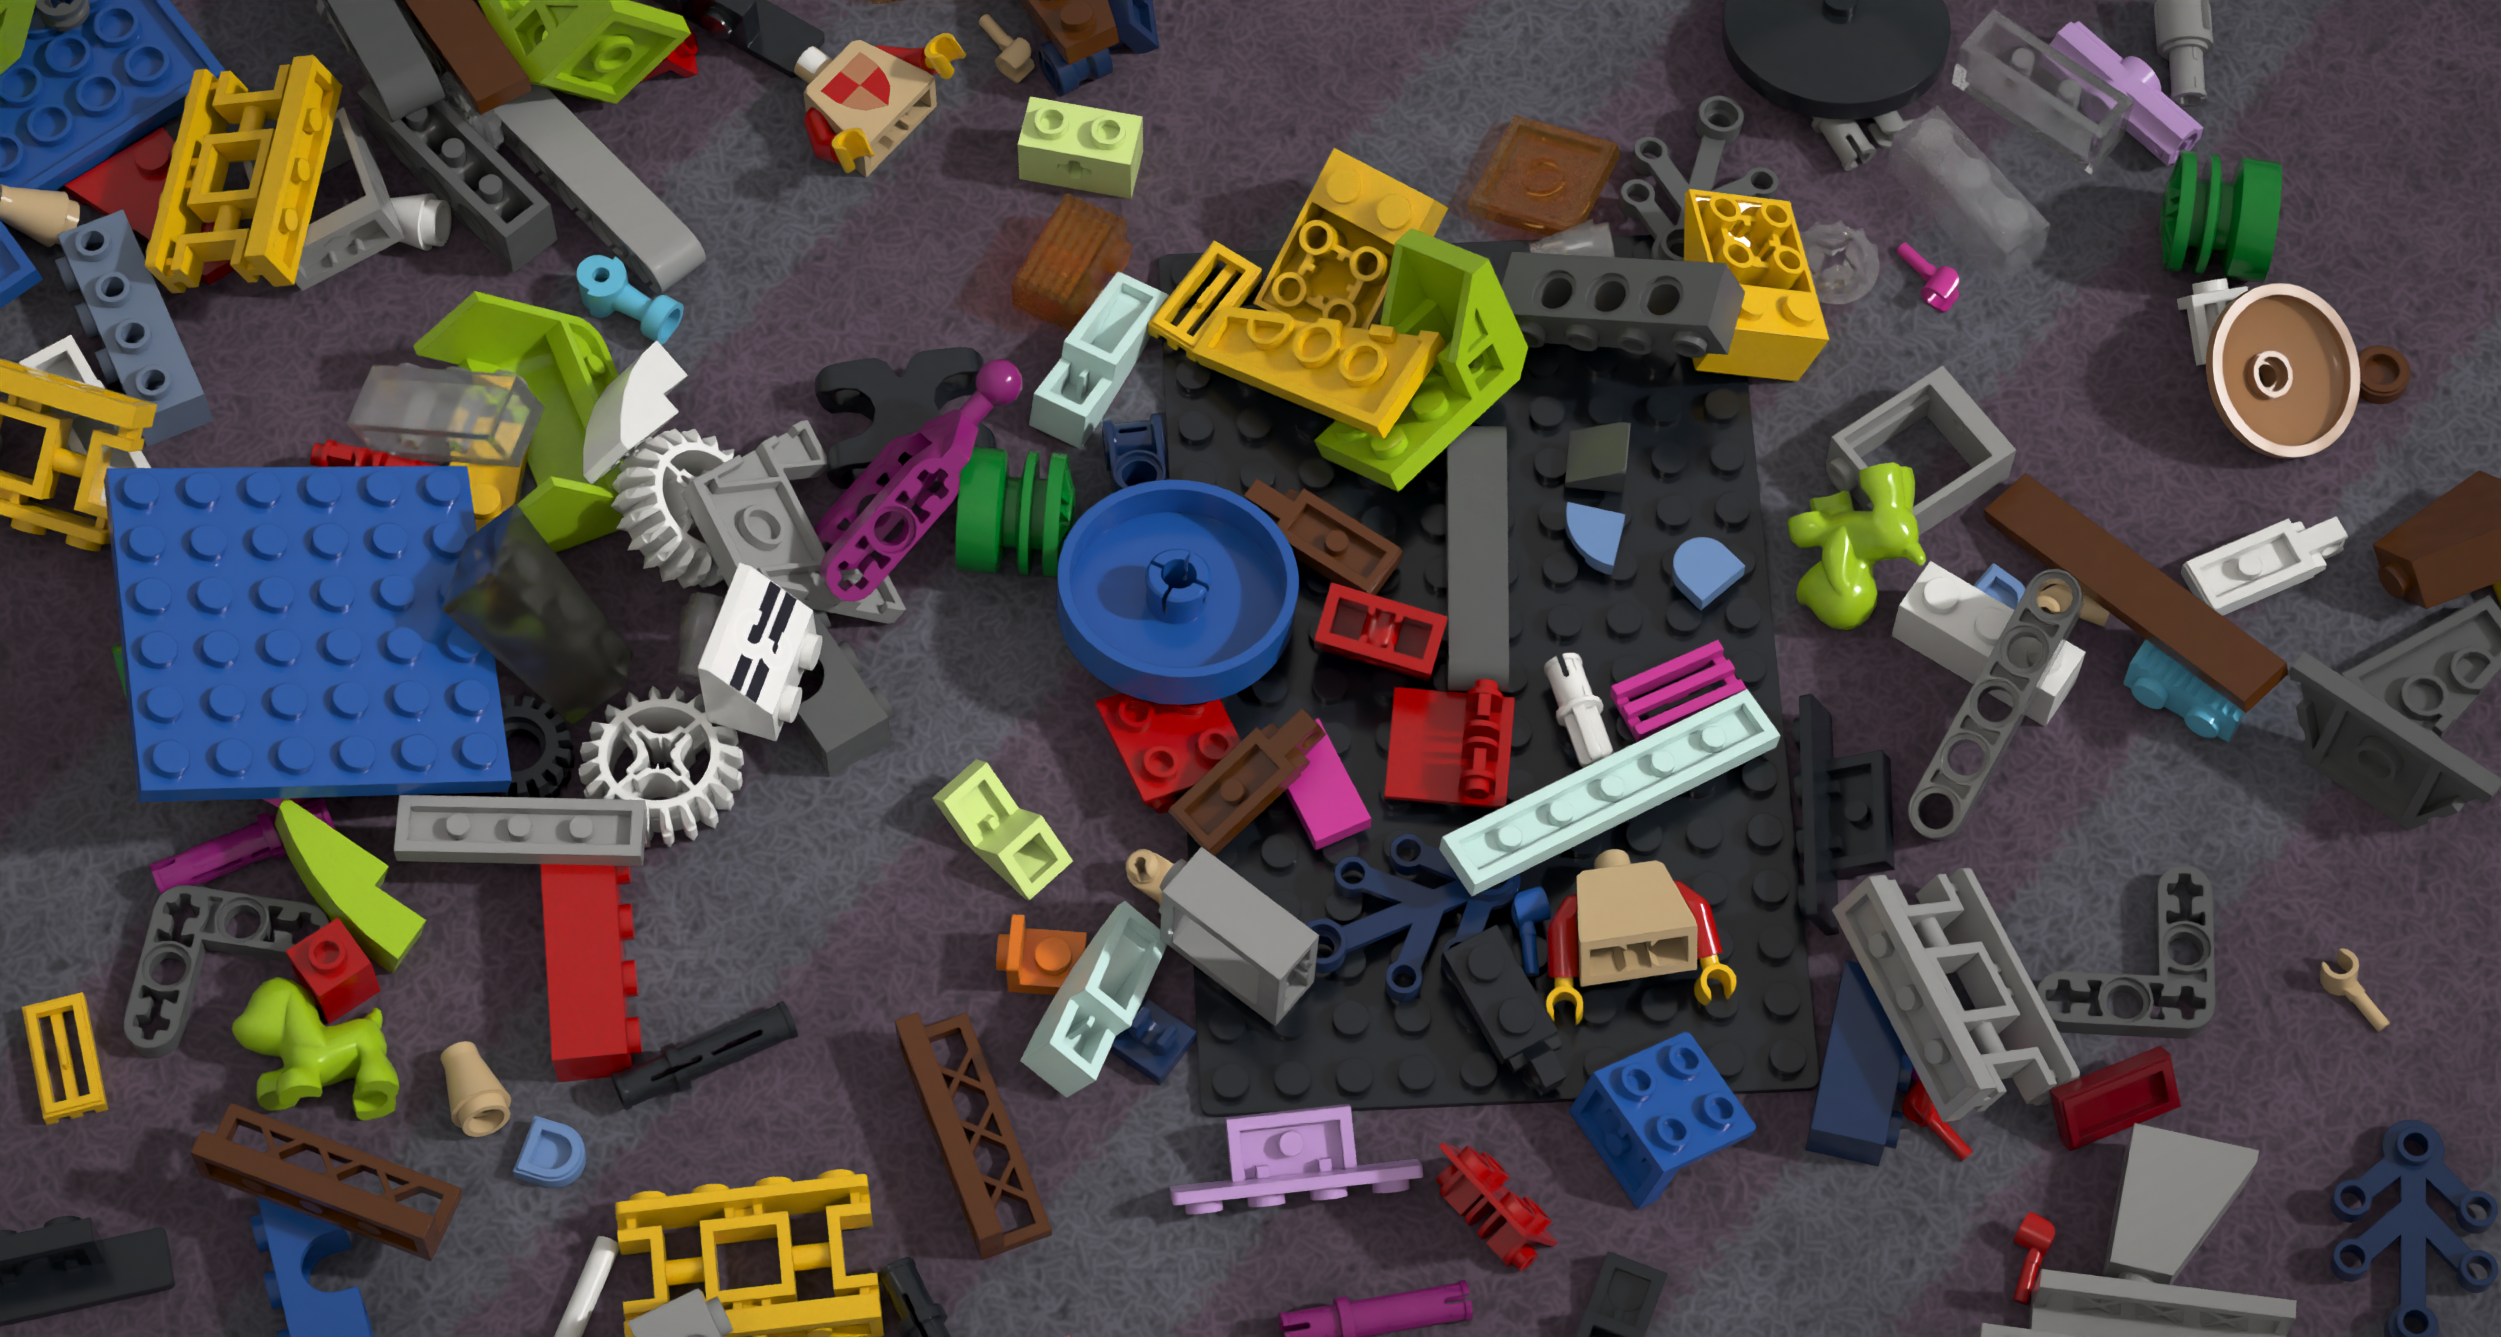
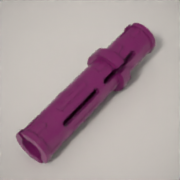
M315 797L299 805L336 830L323 797ZM266 811L257 815L258 821L248 824L241 829L191 847L174 856L150 863L149 867L160 894L162 895L167 889L177 885H202L271 856L275 860L287 856L275 826L277 813L270 816L269 812Z
M1460 1280L1458 1283L1350 1302L1347 1296L1336 1297L1333 1299V1305L1291 1312H1278V1323L1280 1332L1305 1328L1303 1330L1285 1332L1284 1337H1368L1461 1320L1470 1321L1473 1318L1471 1300L1445 1304L1465 1300L1466 1295L1470 1294L1466 1280Z

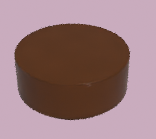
M2374 345L2361 350L2357 354L2360 366V398L2374 404H2388L2396 401L2404 394L2410 380L2411 370L2408 361L2399 351L2388 346Z

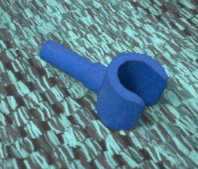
M1540 886L1519 892L1515 896L1511 907V917L1515 926L1519 929V936L1522 942L1523 969L1527 977L1539 975L1537 933L1534 924L1551 919L1549 902L1544 889Z

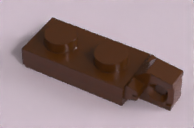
M1256 479L1243 496V498L1259 507L1278 525L1287 538L1295 559L1338 585L1376 595L1402 560L1403 550L1306 489H1303L1301 493L1289 489L1283 495L1259 479Z
M1303 708L1280 729L1273 722L1261 731L1256 727L1174 803L1168 812L1201 847L1215 856L1301 776L1300 773L1310 764V761L1305 756L1326 735L1325 732Z

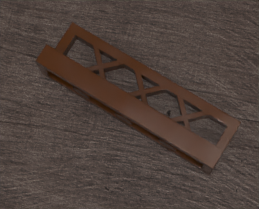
M918 1012L896 1019L897 1043L981 1260L1051 1236V1226L967 1012L926 1027L923 1026ZM960 1033L967 1053L958 1071L955 1072L938 1064L930 1043ZM971 1064L978 1081L966 1076ZM944 1079L952 1082L949 1089L947 1088ZM960 1086L982 1094L986 1098L988 1107L978 1126L959 1119L953 1100ZM992 1118L1000 1135L987 1130ZM966 1134L973 1136L970 1143L967 1140ZM981 1140L1000 1147L1007 1152L1009 1162L999 1181L981 1174L974 1154ZM1013 1173L1016 1175L1021 1190L1008 1185ZM986 1188L994 1191L991 1199ZM1002 1195L1026 1204L1034 1224L1003 1235L1002 1227L995 1212Z
M230 1103L215 1134L213 1135L201 1130L190 1152L200 1176L428 1261H432L463 1196L460 1187ZM239 1125L263 1133L270 1150L262 1153L232 1142ZM273 1138L287 1143L276 1147ZM308 1150L321 1155L327 1171L318 1174L282 1159ZM330 1159L344 1163V1165L333 1168ZM365 1171L379 1177L385 1193L375 1195L340 1181ZM388 1180L403 1186L391 1190ZM419 1193L441 1199L434 1216L397 1202Z

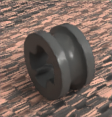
M53 0L36 1V7L43 23L50 29L57 31H68L79 27L87 19L90 12L89 0H72L73 2L70 5L61 2L56 8L52 6L51 2Z

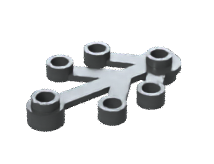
M1712 96L1701 103L1695 121V130L1701 140V145L1689 184L1668 157V148L1661 139L1646 136L1640 138L1635 143L1631 157L1633 168L1640 174L1653 176L1680 213L1677 225H1673L1654 201V188L1644 180L1632 179L1622 186L1618 207L1625 216L1640 219L1654 238L1655 242L1651 251V259L1684 261L1685 193L1688 189L1775 199L1779 180L1772 170L1765 167L1752 168L1746 173L1745 177L1711 190L1723 148L1738 138L1743 123V110L1735 100L1725 96ZM1650 153L1655 155L1657 158L1649 159L1647 157H1644L1642 154ZM1752 184H1762L1765 187H1767V189H1758L1754 187ZM1638 196L1642 198L1644 201L1636 202L1631 200L1629 197Z

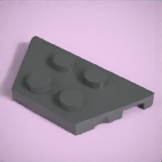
M2305 651L2289 670L2290 679L2301 683L2303 699L2297 705L2296 711L2299 725L2305 733L2303 748L2306 764L2406 829L2411 830L2428 824L2432 817L2445 818L2456 814L2465 803L2475 799H2479L2482 804L2489 802L2500 789V777L2442 741L2433 731L2419 726L2388 706L2380 697L2363 690Z

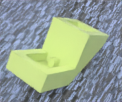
M975 759L932 798L961 840L1027 900H1031L1073 862L1042 815L1020 809L987 762Z

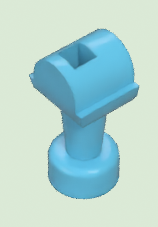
M592 255L585 258L579 264L576 275L579 292L583 304L590 309L591 316L604 318L610 316L616 310L641 321L640 330L642 334L654 342L658 341L661 345L666 343L679 326L684 312L683 304L667 295H659L652 300L628 283L624 264L616 256L612 260L602 255Z

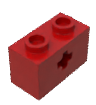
M1331 583L1315 635L1314 648L1430 682L1448 617Z

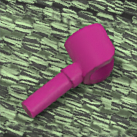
M1908 243L1901 244L1897 249V254L1921 275V278L1927 281L1920 292L1923 300L1940 312H1947L1959 298V291L1957 289L1959 277L1957 272L1948 266H1941L1937 269L1933 264L1928 263Z

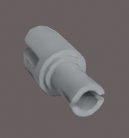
M2157 0L2154 6L2157 53L2169 61L2170 99L2178 106L2202 105L2207 101L2203 58L2213 49L2209 0Z

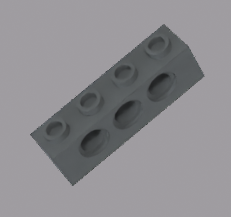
M370 84L357 92L366 129L431 193L435 194L438 200L447 201L450 205L451 213L513 274L558 240L551 204L443 99L392 123Z
M1527 252L1511 253L1501 286L1528 347L1539 348L1544 346L1545 343L1565 344L1582 351H1593L1597 347L1622 348L1634 354H1648L1651 350L1675 351L1680 355L1691 358L1703 357L1705 353L1728 355L1745 291L1726 263Z

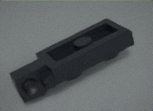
M1497 924L1443 952L1441 956L1443 965L1500 1064L1506 1063L1513 1074L1524 1068L1540 1096L1562 1086L1567 1075L1554 1053L1563 1046L1557 1034L1558 1030Z

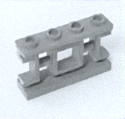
M1960 868L1949 878L1946 874L1936 875L1915 894L1920 904L1908 905L1895 879L1888 880L1886 875L1868 876L1832 909L1942 1122L1960 1120L1973 1108L1976 1112L1985 1111L2007 1092L2001 1079L2013 1078L2025 1103H2033L2035 1106L2046 1105L2051 1101L2049 1090L2079 1078L2080 1071L1971 868ZM1957 972L1976 1008L1975 1010L1964 1011L1945 974Z

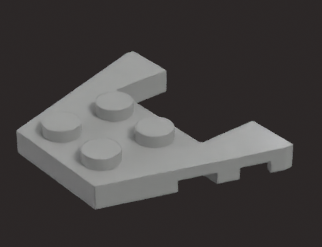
M808 420L798 422L787 433L778 438L774 435L763 441L756 450L741 457L738 455L695 478L681 493L728 588H730L739 563L752 566L810 609L887 624L895 623L906 610L889 575L869 596L855 602L843 601L836 597L822 581L820 568L826 552L789 480L819 477L828 464L827 456ZM858 569L840 570L842 578L838 584L841 585L847 579L855 584L863 575Z

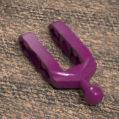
M996 359L983 365L976 376L977 390L959 411L954 409L927 421L918 432L896 437L889 442L813 529L821 544L827 541L833 545L822 559L820 573L822 581L836 597L843 601L855 602L869 596L953 502L959 490L961 470L971 458L979 430L977 425L994 406L1010 404L1018 398L1022 390L1021 372L1015 364L1008 360ZM904 452L913 456L903 466L898 461L900 455ZM883 473L890 480L886 485L877 481ZM937 477L942 486L934 494L928 488ZM878 494L857 517V506L860 501L867 495ZM915 503L923 509L917 517L911 510ZM884 513L882 518L877 521L878 517ZM843 518L850 525L846 531L838 525ZM903 518L904 527L901 534L893 540L882 541ZM874 550L883 555L878 562L870 555ZM858 569L863 575L855 584L848 579L843 581L841 585L838 584L842 578L840 570Z

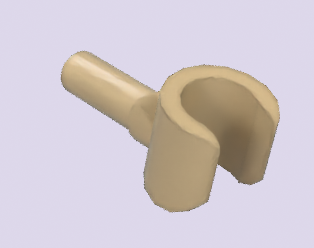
M989 14L982 16L979 20V25L995 41L999 49L1003 51L995 59L997 68L1013 82L1019 83L1035 67L1033 59L1030 58V44L1023 38L1018 37L1014 40L1011 36L1007 35Z
M2341 948L2338 950L2337 962L2348 973H2334L2322 961L2320 970L2321 984L2331 994L2337 996L2345 995L2350 1002L2356 1005L2376 1031L2380 1032L2390 1022L2367 996L2364 988L2357 981L2359 970L2358 958L2350 950Z

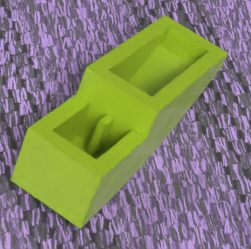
M285 798L278 808L275 826L288 857L307 890L331 921L339 918L362 951L393 974L420 937L426 920L379 889L384 882L388 865L289 798Z

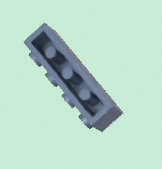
M122 209L57 234L65 256L56 259L55 263L67 292L79 289L84 300L83 303L74 307L87 338L99 335L104 349L94 353L107 384L119 381L124 395L158 404L152 427L143 428L142 436L147 447L213 421L205 394L154 278L145 266V258L124 210Z

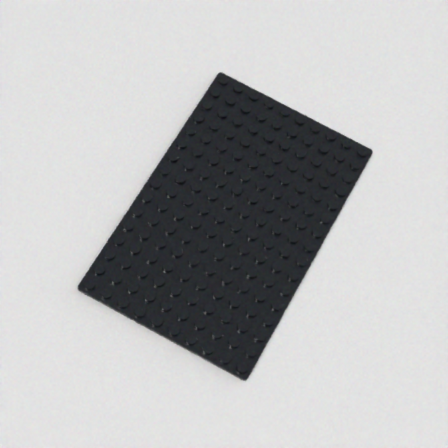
M1652 235L1460 242L1450 244L1489 259L1502 286L1512 252L1651 259V251L1655 240ZM1281 250L1234 251L1262 269V280L1239 308L1267 311L1254 304V301ZM1204 253L1167 254L1162 256L1158 263L1160 291L1170 296ZM1220 261L1172 320L1171 324L1176 327L1196 304L1198 298L1212 284L1227 264ZM1239 272L1190 333L1192 337L1242 276V273ZM1162 337L1169 480H1189L1207 483L1229 490L1241 497L1245 495L1256 479H1259L1283 495L1289 489L1299 493L1306 489L1403 550L1401 562L1377 592L1376 596L1446 616V448L1397 492L1321 456L1314 440L1332 425L1335 419L1200 365L1198 361L1194 362L1186 357V351L1181 347L1176 351L1168 346L1167 339ZM1545 343L1544 346L1539 348L1528 347L1520 380L1470 425L1506 426L1509 684L1508 692L1501 693L1503 697H1514L1515 704L1506 806L1583 769L1579 764L1567 728L1560 725L1556 719V711L1559 709L1549 679L1544 672L1545 664L1557 656L1563 675L1565 677L1569 676L1562 655L1564 653H1576L1581 657L1582 666L1592 694L1602 700L1603 711L1600 715L1614 753L1637 742L1610 696L1611 686L1716 640H1719L1724 649L1723 656L1725 659H1730L1735 668V677L1737 680H1742L1746 689H1748L1779 732L1780 738L1776 748L1521 872L1519 892L1539 886L1542 887L1546 893L1551 910V919L1534 924L1537 933L1539 975L1527 978L1546 1009L1547 997L1555 989V978H1548V926L1562 900L1565 897L1577 894L1576 876L1582 871L1595 869V859L1604 851L1619 849L1628 854L1631 864L1654 860L1664 863L1673 880L1681 881L1707 900L1712 910L1723 951L1717 954L1719 963L1727 965L1736 975L1737 984L1735 990L1727 1000L1722 983L1713 978L1707 979V985L1711 991V1001L1707 1006L1701 1004L1694 993L1695 982L1703 972L1699 959H1697V970L1581 987L1579 977H1573V988L1580 993L1583 1000V1016L1581 1021L1576 1025V1006L1572 1002L1562 1000L1553 1007L1554 1024L1563 1044L1562 1048L1554 1053L1567 1078L1564 1079L1562 1086L1540 1096L1524 1068L1513 1074L1506 1063L1500 1064L1453 980L1442 969V948L1449 939L1456 937L1466 905L1443 914L1421 968L1423 975L1421 991L1415 999L1407 1002L1396 1001L1388 995L1385 989V974L1389 965L1398 960L1410 928L1346 953L1342 965L1330 973H1315L1312 985L1276 1026L1193 964L1200 1107L1202 1113L1207 1117H1233L1349 1104L1352 1112L1574 1102L1593 1072L1683 1032H1689L1694 1037L1734 1094L1802 1092L1814 1090L1818 1086L1820 1073L1804 918L1798 901L1800 880L1748 376L1697 371L1691 357L1680 355L1675 351L1651 350L1648 354H1634L1622 348L1597 347L1593 351H1582L1565 344ZM1618 422L1631 423L1623 493L1565 487L1570 431ZM1567 502L1626 514L1612 575L1602 573L1590 567L1585 562V558L1574 547L1570 538H1568L1565 529ZM1697 537H1707L1719 541L1745 565L1744 575L1702 610L1698 609L1676 587L1672 578L1673 559L1677 549L1684 542ZM1296 559L1299 574L1296 613L1293 631L1283 654L1276 664L1255 683L1220 700L1241 741L1256 727L1261 731L1272 722L1280 729L1302 708L1314 720L1319 718L1371 817V827L1315 850L1284 791L1217 853L1215 857L1302 923L1307 924L1312 920L1325 918L1336 922L1342 927L1396 904L1367 893L1358 898H1347L1338 893L1334 886V870L1341 859L1348 856H1357L1364 859L1371 868L1431 889H1436L1453 881L1424 869L1415 875L1405 876L1397 873L1392 868L1389 858L1393 840L1402 834L1409 833L1419 836L1426 845L1439 849L1443 836L1498 809L1384 798L1395 687L1447 691L1446 628L1430 682L1314 648V639L1331 583L1334 582ZM1709 665V666L1704 667V668H1702V669H1700V670H1698V671H1695V672H1693V673H1691V674H1688V675H1686V676H1684V677H1681V678H1679V679H1677V680H1674V681H1672V682H1670V683H1668V684H1665V685H1663V686H1661V687H1658V688H1656V689H1654V690H1651V691H1649V692H1647V693H1645V694H1642V695H1640V696H1638V697H1635V698H1633V699H1631V700H1629V701L1632 702V701H1634V700H1636V699H1639V698H1641V697H1643V696H1646V695H1648V694H1650V693H1652V692H1655V691H1657V690H1659V689H1662V688H1664V687H1666V686H1669V685H1671V684H1673V683H1675V682H1678V681H1680V680H1682V679H1685V678H1687V677H1689V676H1692V675H1694V674H1696V673H1698V672H1701V671H1703V670H1705V669H1708V668L1712 667V665ZM1719 680L1689 693L1687 697L1671 704H1664L1638 717L1642 722L1723 687V684ZM1187 832L1189 861L1201 846ZM1404 848L1397 853L1404 861H1413L1419 857L1418 852L1412 848ZM1354 870L1347 871L1341 876L1345 882L1350 884L1359 883L1364 878L1361 873ZM1498 883V884H1496V885H1494V886H1492V887H1490V888H1488V889H1496V888H1498L1501 884ZM1512 903L1502 909L1491 911L1483 931L1497 924L1523 969L1522 942L1519 936V929H1517L1511 917ZM1318 945L1317 958H1327L1332 955L1333 951L1329 946ZM1405 973L1398 974L1392 979L1395 985L1403 988L1410 987L1415 982L1412 976Z

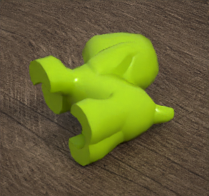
M1892 462L1877 464L1860 470V485L1869 496L1874 506L1873 511H1854L1850 492L1843 490L1831 496L1812 498L1810 500L1811 512L1802 513L1787 520L1791 541L1799 548L1822 547L1821 561L1811 567L1798 581L1796 598L1801 605L1809 607L1818 619L1829 627L1838 630H1849L1857 628L1869 619L1877 605L1878 592L1873 576V568L1876 562L1898 558H1907L1917 566H1922L1926 562L1925 553L1918 543V523L1913 514L1915 479L1912 468L1900 466Z
M276 977L263 982L254 991L244 1012L232 1023L233 1035L245 1049L262 1055L281 1057L283 1060V1068L262 1073L257 1081V1101L264 1109L275 1111L291 1108L297 1104L300 1098L320 1097L322 1087L353 1078L356 1081L352 1104L358 1119L366 1121L386 1116L395 1111V1097L398 1094L399 1081L394 1067L386 1057L387 1044L381 1031L383 1023L381 1010L373 1008L364 1019H353L326 1027L319 1020L316 1001L309 990L293 980Z

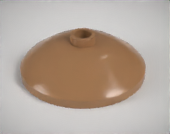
M2274 283L2250 289L2233 299L2223 309L2213 326L2206 353V374L2209 391L2221 419L2242 443L2256 452L2269 457L2296 459L2320 452L2340 437L2349 425L2357 406L2360 391V366L2356 347L2348 328L2337 312L2325 300L2305 288L2292 284ZM2259 371L2263 376V384L2259 378Z

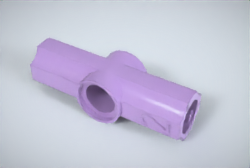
M2069 22L2057 32L2053 41L2045 49L2043 60L2085 95L2087 108L2097 119L2100 116L2105 118L2106 121L2103 124L2108 129L2119 130L2124 128L2165 165H2175L2180 150L2190 151L2201 138L2204 127L2161 92L2159 79L2147 63L2134 56H2128L2123 59L2081 22Z

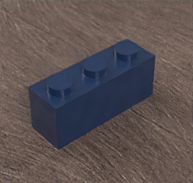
M1845 960L1805 1150L1879 1166L1884 1147L1892 1149L1897 1147L1903 1112L1894 1111L1892 1108L1896 1090L1906 1093L1908 1091L1913 1064L1908 1055L1903 1054L1904 1047L1861 964L1858 962Z

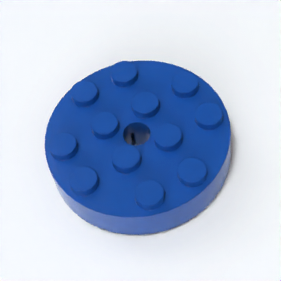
M1158 480L1140 483L1112 493L1097 502L1078 519L1070 530L1063 544L1058 563L1056 586L1057 619L1061 633L1077 660L1090 673L1108 686L1132 697L1157 704L1186 705L1215 701L1235 694L1255 683L1276 664L1283 654L1294 627L1299 590L1298 568L1292 548L1278 525L1265 512L1247 499L1221 487L1196 481Z

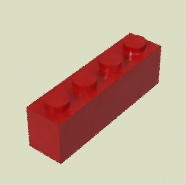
M540 864L551 1052L557 1080L559 1083L608 1078L615 1072L619 1073L631 1068L632 1054L643 1053L639 1016L629 1017L627 997L639 996L636 960H625L624 941L635 940L633 908L631 903L621 904L620 885L631 884L630 866Z

